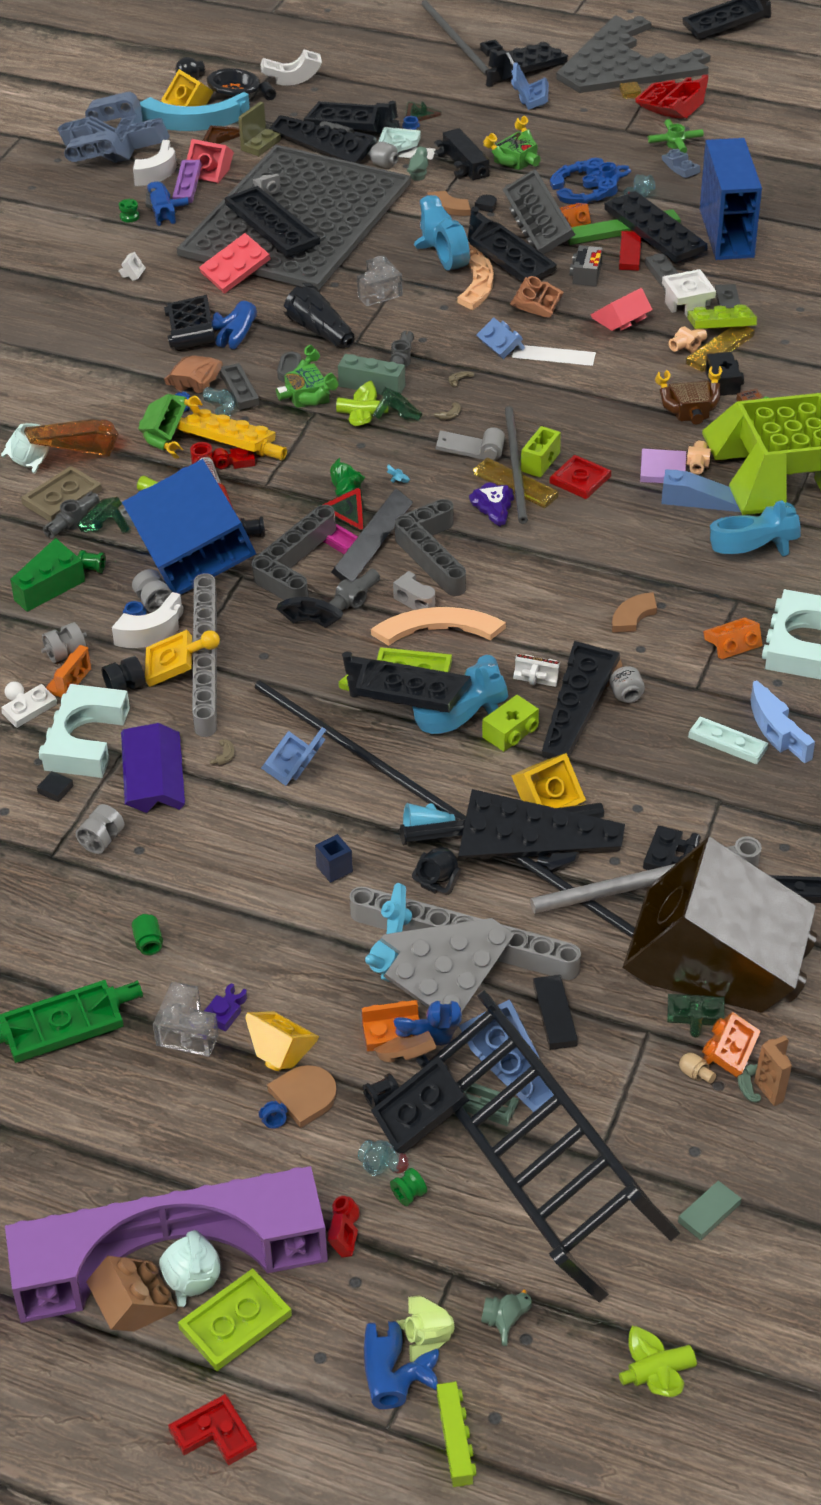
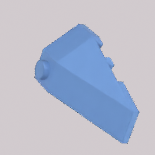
M665 469L661 504L741 512L730 487L688 471Z
M510 999L499 1004L498 1007L540 1059ZM484 1013L459 1025L461 1031L463 1032ZM494 1020L471 1039L468 1045L471 1051L483 1061L509 1037L497 1021ZM516 1047L490 1070L508 1086L531 1065ZM539 1075L516 1094L532 1112L536 1111L554 1095Z

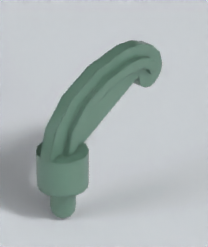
M758 1063L747 1065L737 1080L743 1095L749 1101L755 1103L760 1102L761 1096L754 1094L750 1077L756 1074Z

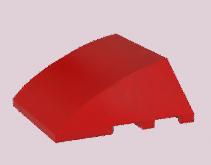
M708 74L702 75L698 80H692L691 77H688L679 83H675V80L652 83L635 98V102L651 112L667 117L686 119L704 103L709 78Z

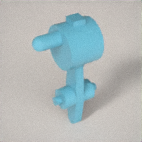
M400 883L394 885L391 901L385 902L381 909L382 916L387 918V934L402 932L403 925H407L412 918V912L406 908V886ZM378 941L365 957V962L374 972L381 974L382 980L390 982L383 976L398 956V953L381 941Z

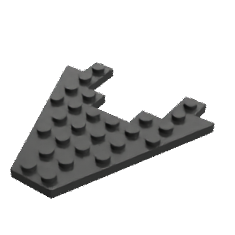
M615 15L556 72V79L575 91L583 93L708 74L709 67L704 64L710 62L711 55L701 49H695L673 60L662 53L646 58L630 48L637 46V39L632 36L651 29V22L642 16H636L626 21Z

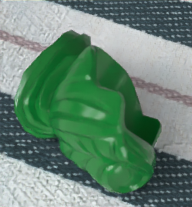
M338 458L330 469L337 497L357 488L360 489L361 483L365 479V476L361 475L359 471H356L346 463L340 462L341 458Z

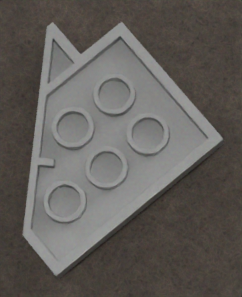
M493 918L384 934L379 941L398 953V956L383 977L427 1008L435 1001H440V1004H450V1001H455L461 1007L462 1012L514 936V933Z

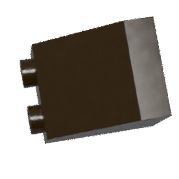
M707 837L648 887L622 968L651 986L763 1013L781 999L792 1002L798 997L805 986L807 975L800 969L803 959L810 953L817 939V934L810 929L816 906L713 838Z

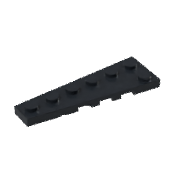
M279 115L269 128L281 134V138L322 155L358 164L362 162L377 142L376 137L360 132L349 133L346 129H331L328 125L318 126L314 122L302 121Z
M574 641L568 659V667L562 680L561 691H559L557 697V705L553 711L551 724L549 725L543 745V758L551 759L567 753L568 758L570 757L620 660V652Z

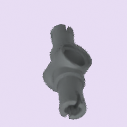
M403 331L400 340H396L391 344L392 355L390 362L402 364L405 367L410 365L411 343L414 340V334L411 331H408V334L407 331Z
M90 491L80 500H66L60 504V512L56 515V518L43 527L44 534L47 537L54 538L64 529L75 530L83 525L82 518L87 515V511L100 502L98 495Z
M371 568L359 579H354L352 582L347 579L341 581L336 588L335 598L329 603L341 611L348 609L350 606L355 609L361 607L366 600L368 589L380 581L379 573Z

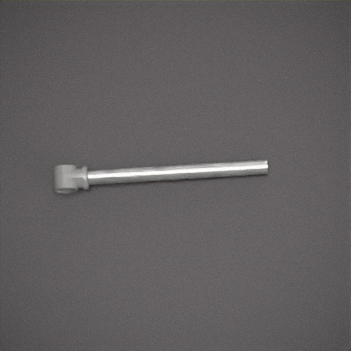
M741 837L734 846L726 847L758 868L762 847L761 843L754 837ZM675 864L530 898L533 913L536 914L649 887Z

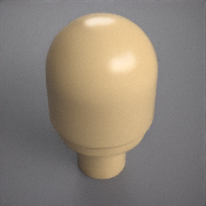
M686 1053L681 1057L679 1067L685 1075L697 1081L703 1079L710 1084L714 1082L716 1074L709 1070V1064L706 1060L695 1053Z

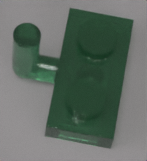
M387 387L381 393L383 398L373 413V416L380 419L389 405L398 410V415L406 420L411 418L419 421L422 413L402 394Z
M118 497L102 499L77 523L81 532L89 530L95 532L103 527V522L106 519L113 517L122 533L130 529L118 509L122 505Z
M668 993L667 1023L690 1024V1035L694 1038L701 1035L702 1025L714 1026L719 1018L724 1019V997Z

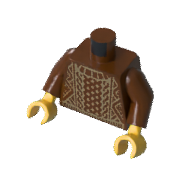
M712 366L710 367L708 377L712 380V383H709V381L668 384V386L667 382L670 378V372L668 370L664 372L665 379L661 378L660 372H658L655 382L661 386L659 390L663 407L675 414L679 421H691L695 425L701 424L704 419L709 418L710 411H713L720 401V383H718V380L721 378L722 368L719 366L718 374H713L711 371Z

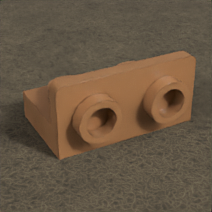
M785 1035L777 1039H770L762 1045L754 1079L755 1084L773 1106L784 1102L792 1068L790 1060L786 1056L789 1040Z

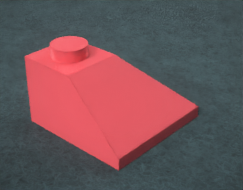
M192 139L187 160H201L202 167L198 180L219 183L230 169L234 152L226 145Z

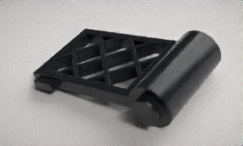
M207 295L168 303V306L164 307L165 315L170 318L171 335H168L170 348L174 347L175 351L216 342Z

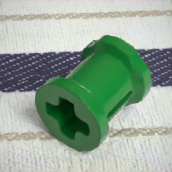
M80 550L78 557L82 560L83 570H96L97 573L104 571L106 564L105 553L93 554L87 553L86 550Z

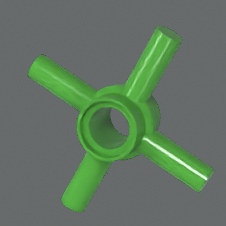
M667 119L664 124L668 132L666 134L648 136V143L667 141L669 148L679 149L681 152L686 153L687 147L684 144V140L703 137L704 131L703 129L685 131L683 125L673 124L670 119Z

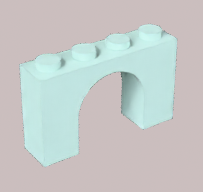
M784 589L782 598H777L775 612L778 613H773L770 627L773 629L768 630L766 643H769V645L765 644L762 659H766L765 669L821 679V644L801 641L788 633L797 628L821 630V596Z
M70 684L67 692L62 695L60 709L56 710L54 714L52 728L49 727L47 730L46 742L44 745H41L39 750V759L43 762L44 771L103 778L109 763L107 742L78 739L71 736L70 733L80 725L92 722L123 726L130 709L128 692L125 690Z

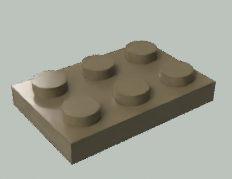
M70 466L22 496V505L51 522L60 512V504L66 500H80L90 491L98 494L102 491L101 483Z

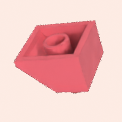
M640 288L590 315L592 319L609 330L613 331L620 328L622 331L632 325L630 321L635 320L637 323L647 318L646 313L653 309L643 289Z

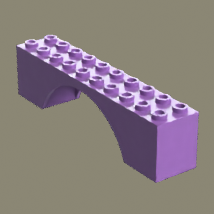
M311 1166L304 1168L296 1167L273 1174L265 1173L258 1177L242 1180L234 1179L227 1183L203 1185L196 1189L173 1191L165 1195L142 1197L134 1201L111 1203L103 1207L80 1209L72 1213L49 1215L46 1218L18 1221L15 1224L5 1225L12 1291L20 1322L24 1323L83 1311L91 1293L86 1281L107 1256L126 1257L154 1243L184 1238L189 1231L194 1230L199 1231L208 1240L218 1241L241 1250L259 1263L267 1274L328 1262L325 1224Z

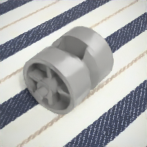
M153 569L141 571L132 582V589L141 599L145 608L151 613L156 611L172 593L160 574Z
M75 622L62 626L60 631L55 629L42 634L44 648L41 651L42 653L46 652L53 663L67 659L68 654L73 653L79 645L86 646L84 637H87L86 632L82 633Z
M105 804L98 805L89 815V818L76 830V838L86 850L100 854L124 828V820L119 812L111 806Z

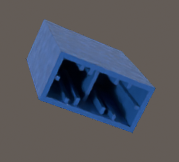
M745 138L705 140L700 212L715 260L755 258L762 186Z
M203 459L180 469L177 473L149 488L139 491L136 495L122 502L163 579L174 593L183 594L194 588V579L200 574L206 573L215 577L256 555L241 521Z

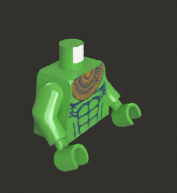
M308 345L304 350L307 356L306 359H302L296 369L285 374V386L276 388L278 400L290 398L294 406L298 408L330 403L329 390L338 388L337 378L333 373L323 377L314 363L310 364L311 361H317L320 358V354L312 345Z

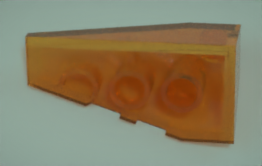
M89 419L25 427L24 429L30 444L105 456L111 455L119 436L113 423L105 419Z

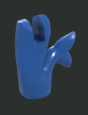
M240 301L226 317H223L218 312L214 313L212 320L213 330L222 329L216 337V345L218 347L224 348L228 342L230 349L235 350L239 346L257 316L255 305L248 301Z
M435 1001L427 1009V1019L411 1020L404 1017L394 1019L395 1032L399 1037L420 1035L429 1031L435 1045H447L461 1023L462 1012L461 1007L455 1001H450V1004H440V1001Z
M388 1321V1336L378 1337L376 1323H368L365 1328V1372L371 1401L377 1409H392L402 1406L406 1401L409 1386L413 1381L417 1380L434 1390L437 1389L438 1380L432 1369L438 1361L439 1349L424 1353L414 1362H409L395 1372H392L403 1346L401 1327L396 1321Z

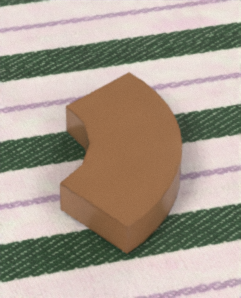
M446 191L427 192V195H436L440 198L442 207L448 214L470 216L468 199L454 198L448 195Z
M654 592L636 595L624 601L613 615L612 632L636 631V625L641 619L646 616L655 615L657 613Z
M429 1031L410 1038L398 1036L374 1048L381 1061L394 1062L396 1058L401 1056L405 1060L419 1057L435 1050L437 1047Z

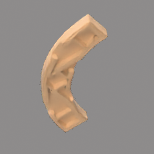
M469 244L470 261L468 267L473 274V282L466 291L457 297V303L473 311L485 301L492 290L493 268L490 260Z
M423 608L396 615L379 623L371 629V636L389 646L405 636L414 634L418 629L428 628V630L458 627L465 632L482 636L491 641L506 629V622L486 613L464 608Z

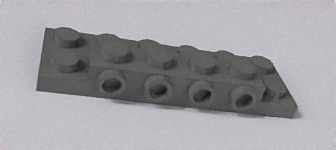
M536 169L502 189L512 205L509 207L512 215L529 244L533 248L536 247L538 252L542 254L550 252L553 248L568 241L575 235Z

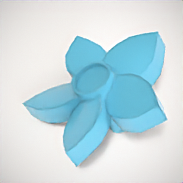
M388 464L387 473L394 475L390 480L394 483L397 480L408 483L410 481L409 477L403 474L402 470H395Z

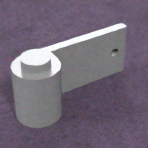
M489 428L484 432L483 439L440 430L435 450L495 461L502 455L505 434L498 428Z

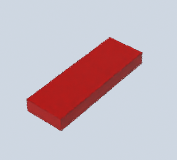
M634 231L621 232L619 270H639L641 237Z

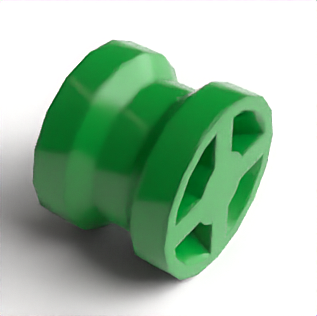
M124 199L119 202L121 221L130 223L139 219V212L137 211L138 202L136 200Z
M413 1168L407 1169L403 1177H396L390 1181L393 1194L404 1206L410 1205L416 1196L422 1197L427 1193V1186L423 1178Z

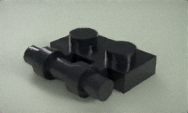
M658 825L644 859L643 869L651 870L677 864L700 844L701 836L697 833H692L689 839L683 840V831ZM677 852L684 853L680 857L676 856Z

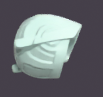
M33 423L20 424L5 445L6 448L1 456L9 455L17 464L26 468H32V472L35 474L50 449L52 435L42 425Z
M196 1230L189 1231L186 1237L177 1240L168 1247L159 1261L165 1281L176 1292L177 1306L179 1307L186 1305V1297L202 1294L213 1287L221 1271V1263L217 1251Z

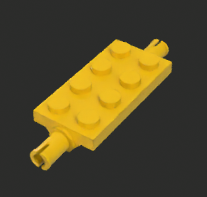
M200 409V413H193L186 418L181 417L176 429L182 430L186 434L192 433L252 452L256 451L257 455L260 456L266 455L284 460L287 455L286 447L271 443L275 441L276 432L268 430L265 426L250 425L245 420L236 421L230 419L228 415H216L207 409Z

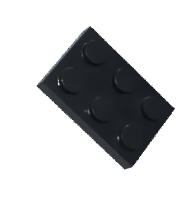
M437 1056L376 1105L371 1112L395 1152L400 1155L404 1154L470 1100L445 1061L440 1056Z

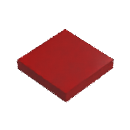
M574 455L550 476L549 483L584 499H588L611 477V470Z

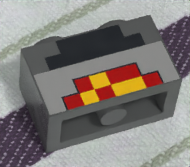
M579 245L577 253L573 254V261L570 265L569 276H573L572 284L597 286L602 266L603 247Z

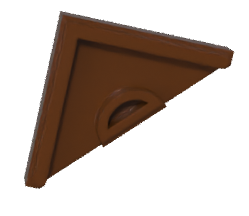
M210 125L203 141L220 144L240 137V131L236 127Z

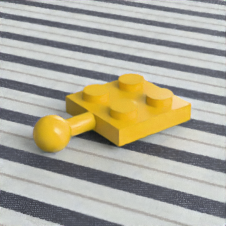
M185 630L146 647V683L151 687L192 669V653L203 648L208 650L217 648L220 643L219 635L215 631L208 630L202 634L201 639L192 642L191 633Z

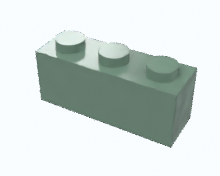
M344 354L338 364L339 387L357 390L366 382L372 381L377 394L399 398L405 388V365L353 354Z

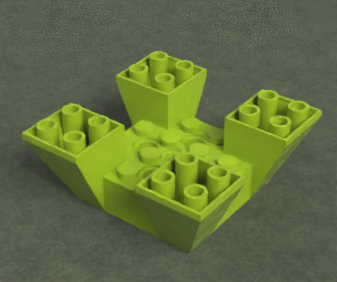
M821 393L737 401L702 432L715 460L746 458L729 483L733 497L742 515L762 513L766 507L774 506L778 501L783 500L787 502V474L815 472L814 479L821 490Z

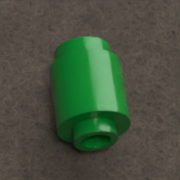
M142 914L135 918L131 927L137 949L144 955L158 953L163 944L158 919L149 914Z

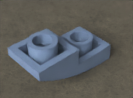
M679 149L670 150L669 153L662 155L664 163L672 171L684 178L701 173L700 165L688 160V154L681 152Z

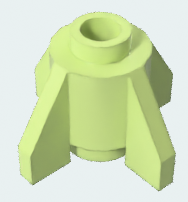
M422 1296L408 1297L409 1313L413 1315L404 1320H397L401 1329L405 1330L408 1341L416 1343L409 1345L411 1362H414L424 1353L440 1348L445 1342L449 1341L451 1334L454 1332L452 1316L445 1309Z

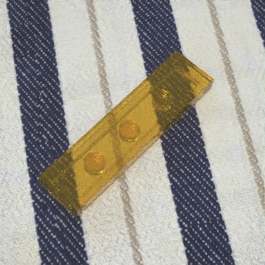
M748 326L730 327L686 357V364L703 372L706 366L707 354L732 352L752 338L755 330Z
M489 458L484 459L474 468V475L488 482H493L497 486L508 485L515 494L512 469ZM522 474L526 500L546 508L558 498L557 490Z

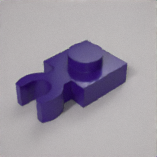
M232 983L229 984L225 989V997L216 995L204 1010L202 1021L227 1031L241 1013L240 1005L247 1000V990L243 989L240 994L234 995L235 986Z

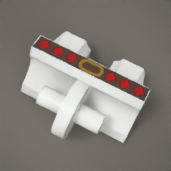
M517 654L513 679L527 681L530 685L538 683L556 687L558 684L560 662L526 654Z

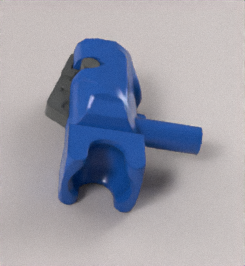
M159 181L149 183L146 192V207L153 209L156 225L161 226L163 220H169L171 224H175L174 207L189 205L188 197L172 200L170 199L169 191L163 183Z

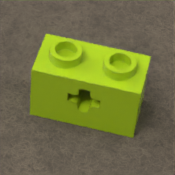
M540 426L521 450V472L541 478L560 454L561 432Z
M515 695L482 719V737L505 752L511 746L518 744L526 735L533 733L539 725V709L519 695Z

